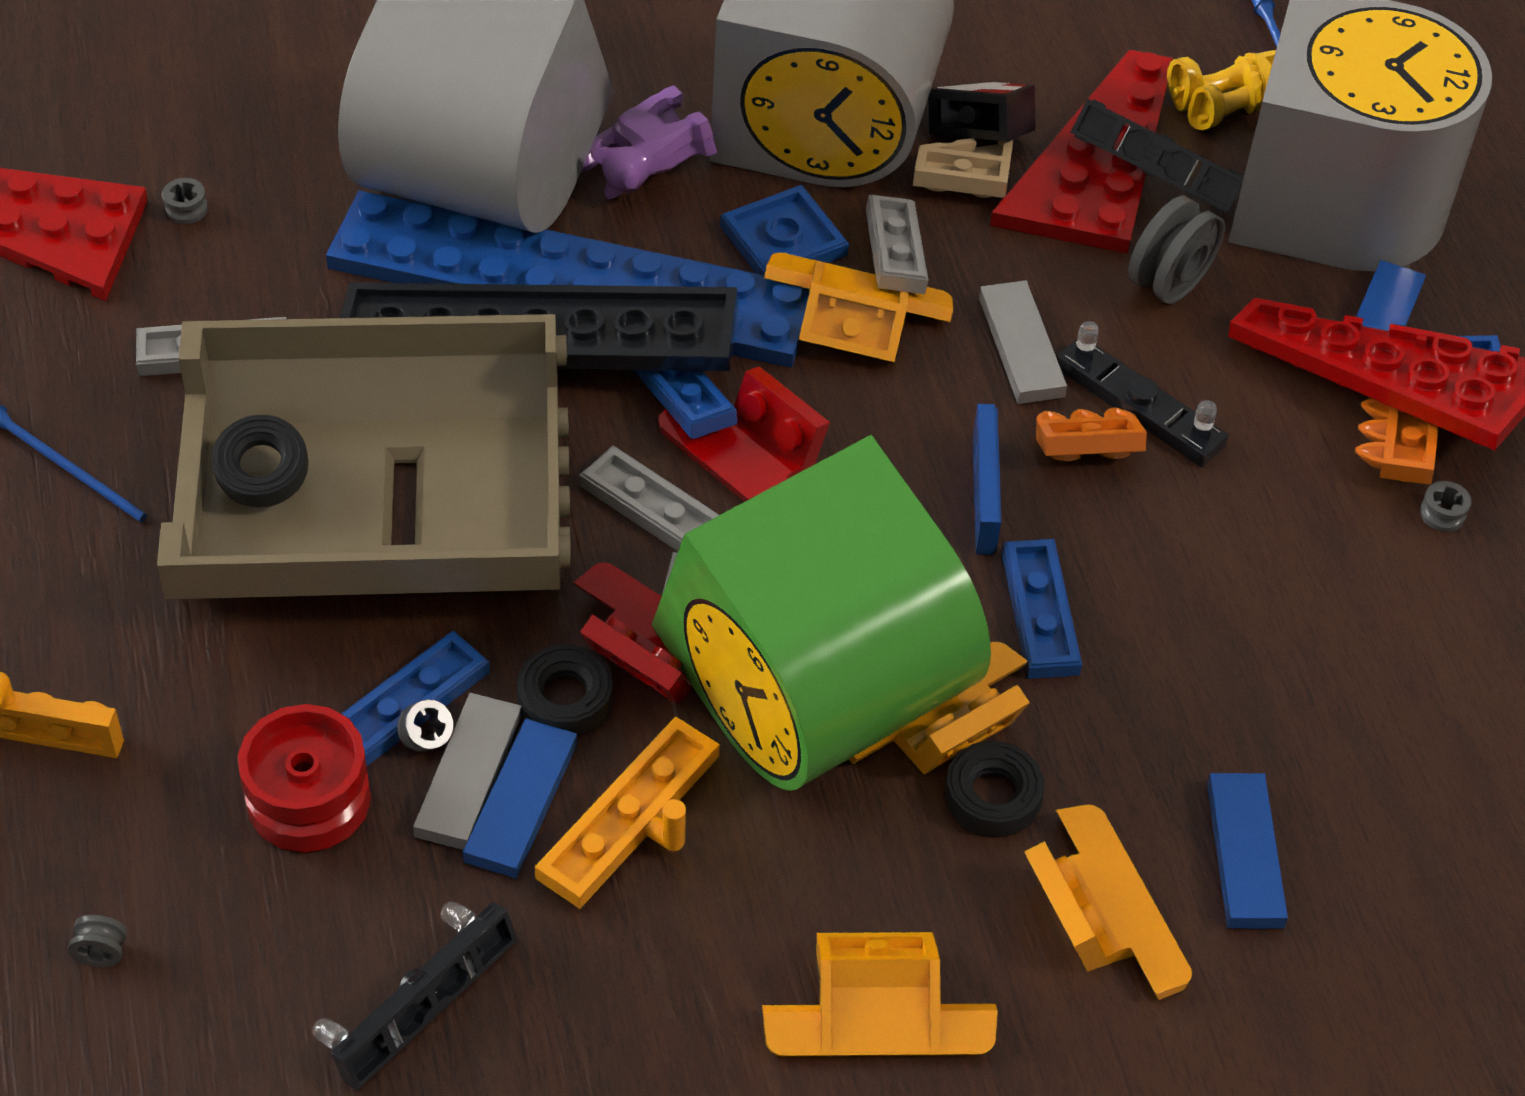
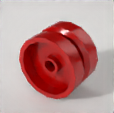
M311 704L283 707L259 719L244 736L237 756L243 793L245 794L249 821L261 838L280 849L303 853L331 848L351 837L366 819L371 802V793L362 735L349 718L330 707Z

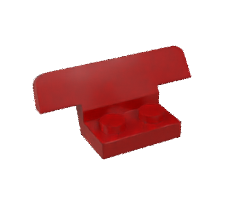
M760 366L745 372L734 404L737 411L736 425L691 439L666 409L660 414L658 419L660 431L667 439L744 502L815 465L830 425L827 419Z
M602 562L595 564L573 583L577 588L614 612L608 617L606 622L592 614L580 631L582 637L590 649L678 705L693 687L680 669L683 664L670 654L651 626L662 596L610 563Z

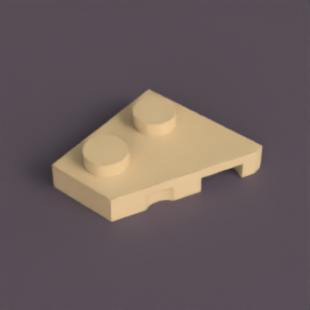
M974 138L956 140L952 143L939 142L919 145L913 186L925 187L935 192L947 190L970 193L980 198H1004L1006 196L1013 139L1010 141H998V144L976 147Z

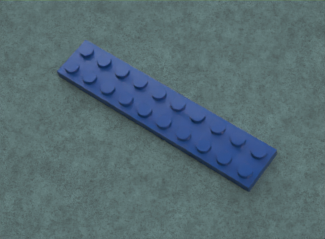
M358 190L326 254L328 269L392 283L737 287L738 309L732 355L790 368L793 367L801 343L798 339L810 291L807 288L765 279L764 275L546 229L538 233L529 232L436 206Z

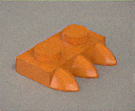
M1372 398L1361 402V408L1375 420H1369L1358 425V430L1372 442L1355 447V453L1370 466L1381 469L1380 478L1431 485L1435 467L1439 427L1394 407L1384 405Z
M1110 408L1104 413V417L1084 409L1074 411L1070 415V419L1052 411L1041 412L1036 417V440L1045 456H1051L1055 460L1073 461L1079 459L1081 454L1099 453L1107 458L1119 459L1128 457L1130 452L1146 451V430L1133 413L1124 409Z

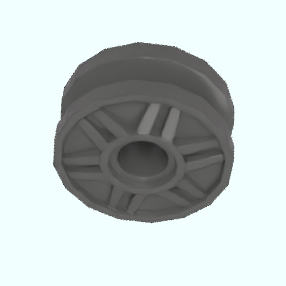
M1184 195L1173 198L1159 210L1140 236L1130 258L1128 268L1130 281L1145 289L1153 286L1154 296L1171 305L1180 301L1194 289L1213 263L1223 241L1225 233L1224 219L1210 211L1200 213L1199 204Z

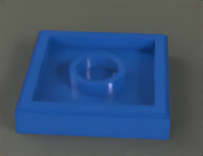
M803 185L720 215V228L756 274L765 275L767 263L774 253H787L825 263L848 256L849 243Z

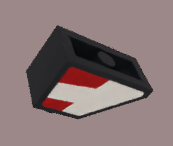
M984 82L931 87L928 96L929 134L1010 141L1035 131V85Z

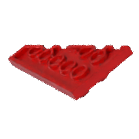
M1129 50L1088 99L1092 101L1095 99L1105 104L1106 108L1156 133L1168 84L1167 70L1173 58L1150 52L1144 53ZM1083 104L992 211L990 226L1128 254L1146 173L1142 172L1143 169L1090 142L1086 143L1070 133L1084 106ZM1126 124L1113 149H1118L1130 125Z
M0 168V257L25 268L40 267L52 272L56 281L68 286L73 282L89 288L92 296L106 301L148 203L146 187Z
M1254 298L1230 321L1228 337L1494 451L1525 416V357L1519 356L1520 348L1501 345L1500 351L1472 347L1470 340L1464 337L1390 324L1389 331L1363 326L1364 318L1345 315L1343 321L1323 319L1317 317L1313 308Z

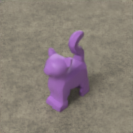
M672 85L627 110L617 118L612 127L596 135L581 173L591 170L600 163L607 181L604 190L607 199L615 198L622 192L638 191L650 175L670 171L696 154L704 156L716 154L717 150L709 121L700 111L680 120L674 109L682 106L681 101L684 100L682 92Z

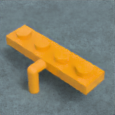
M0 672V738L112 758L118 757L124 737L115 708H109L95 701L80 703L57 699L42 692H31L29 694L13 691L9 677L5 673Z
M675 716L534 867L535 879L581 909L646 836L669 851L680 850L685 844L686 807L680 799L719 758L720 744Z

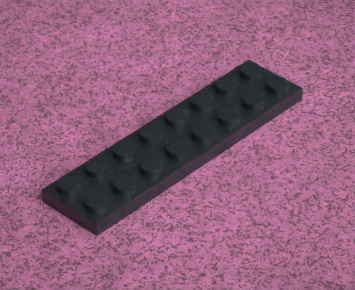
M349 282L340 318L555 314L556 335H566L567 366H557V369L730 371L738 309L737 287Z

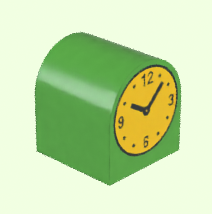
M872 435L685 533L651 625L670 654L683 664L680 669L738 753L764 779L781 789L790 791L799 789L981 682L988 672L991 657L990 636L985 614L965 567L948 540Z

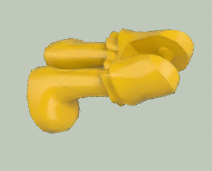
M1276 50L1246 53L1244 57L1238 56L1233 66L1209 75H1202L1199 65L1189 57L1172 60L1167 70V81L1175 107L1181 112L1188 110V121L1192 127L1198 130H1206L1217 126L1225 116L1241 108L1247 114H1250L1253 110L1260 111Z

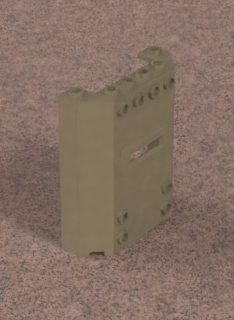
M555 314L182 321L178 360L185 390V403L173 522H161L157 569L164 599L560 590L561 568L570 567L571 558L570 526L560 527V517H570V487L559 486V477H569V446H559V438H569L568 407H558L557 366H567L566 335H556ZM252 415H271L290 423L302 436L308 453V471L300 489L286 501L270 507H249L229 498L218 485L212 468L213 448L220 434L235 421ZM255 446L243 454L240 467L248 475L254 477L266 476L277 469L280 464L281 455L270 446ZM417 463L415 545H392L394 464Z

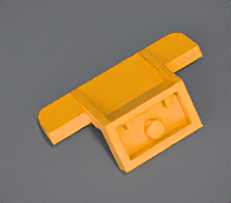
M787 253L772 254L764 275L765 279L810 289L798 340L889 362H895L906 312L947 322L951 321L953 313L952 296L945 291L927 287L925 294L880 289L877 288L875 274Z
M990 642V665L987 674L981 682L856 754L849 760L854 764L894 741L924 775L955 758L961 750L973 743L986 740L1010 726L1030 703L1018 684L1002 694H999L996 688L991 689L989 686L1021 669L1028 661L1006 644Z
M1094 805L1057 809L1058 816L1079 854L1069 856L1068 858L1063 855L1054 860L1045 841L1024 851L1087 972L1135 956L1158 1000L1183 991L1192 977V970L1106 814Z
M933 932L817 933L816 956L820 975V1005H762L765 1044L772 1054L779 1057L982 1055L991 1050L996 1041L998 1014L996 1003L941 1004L940 957Z

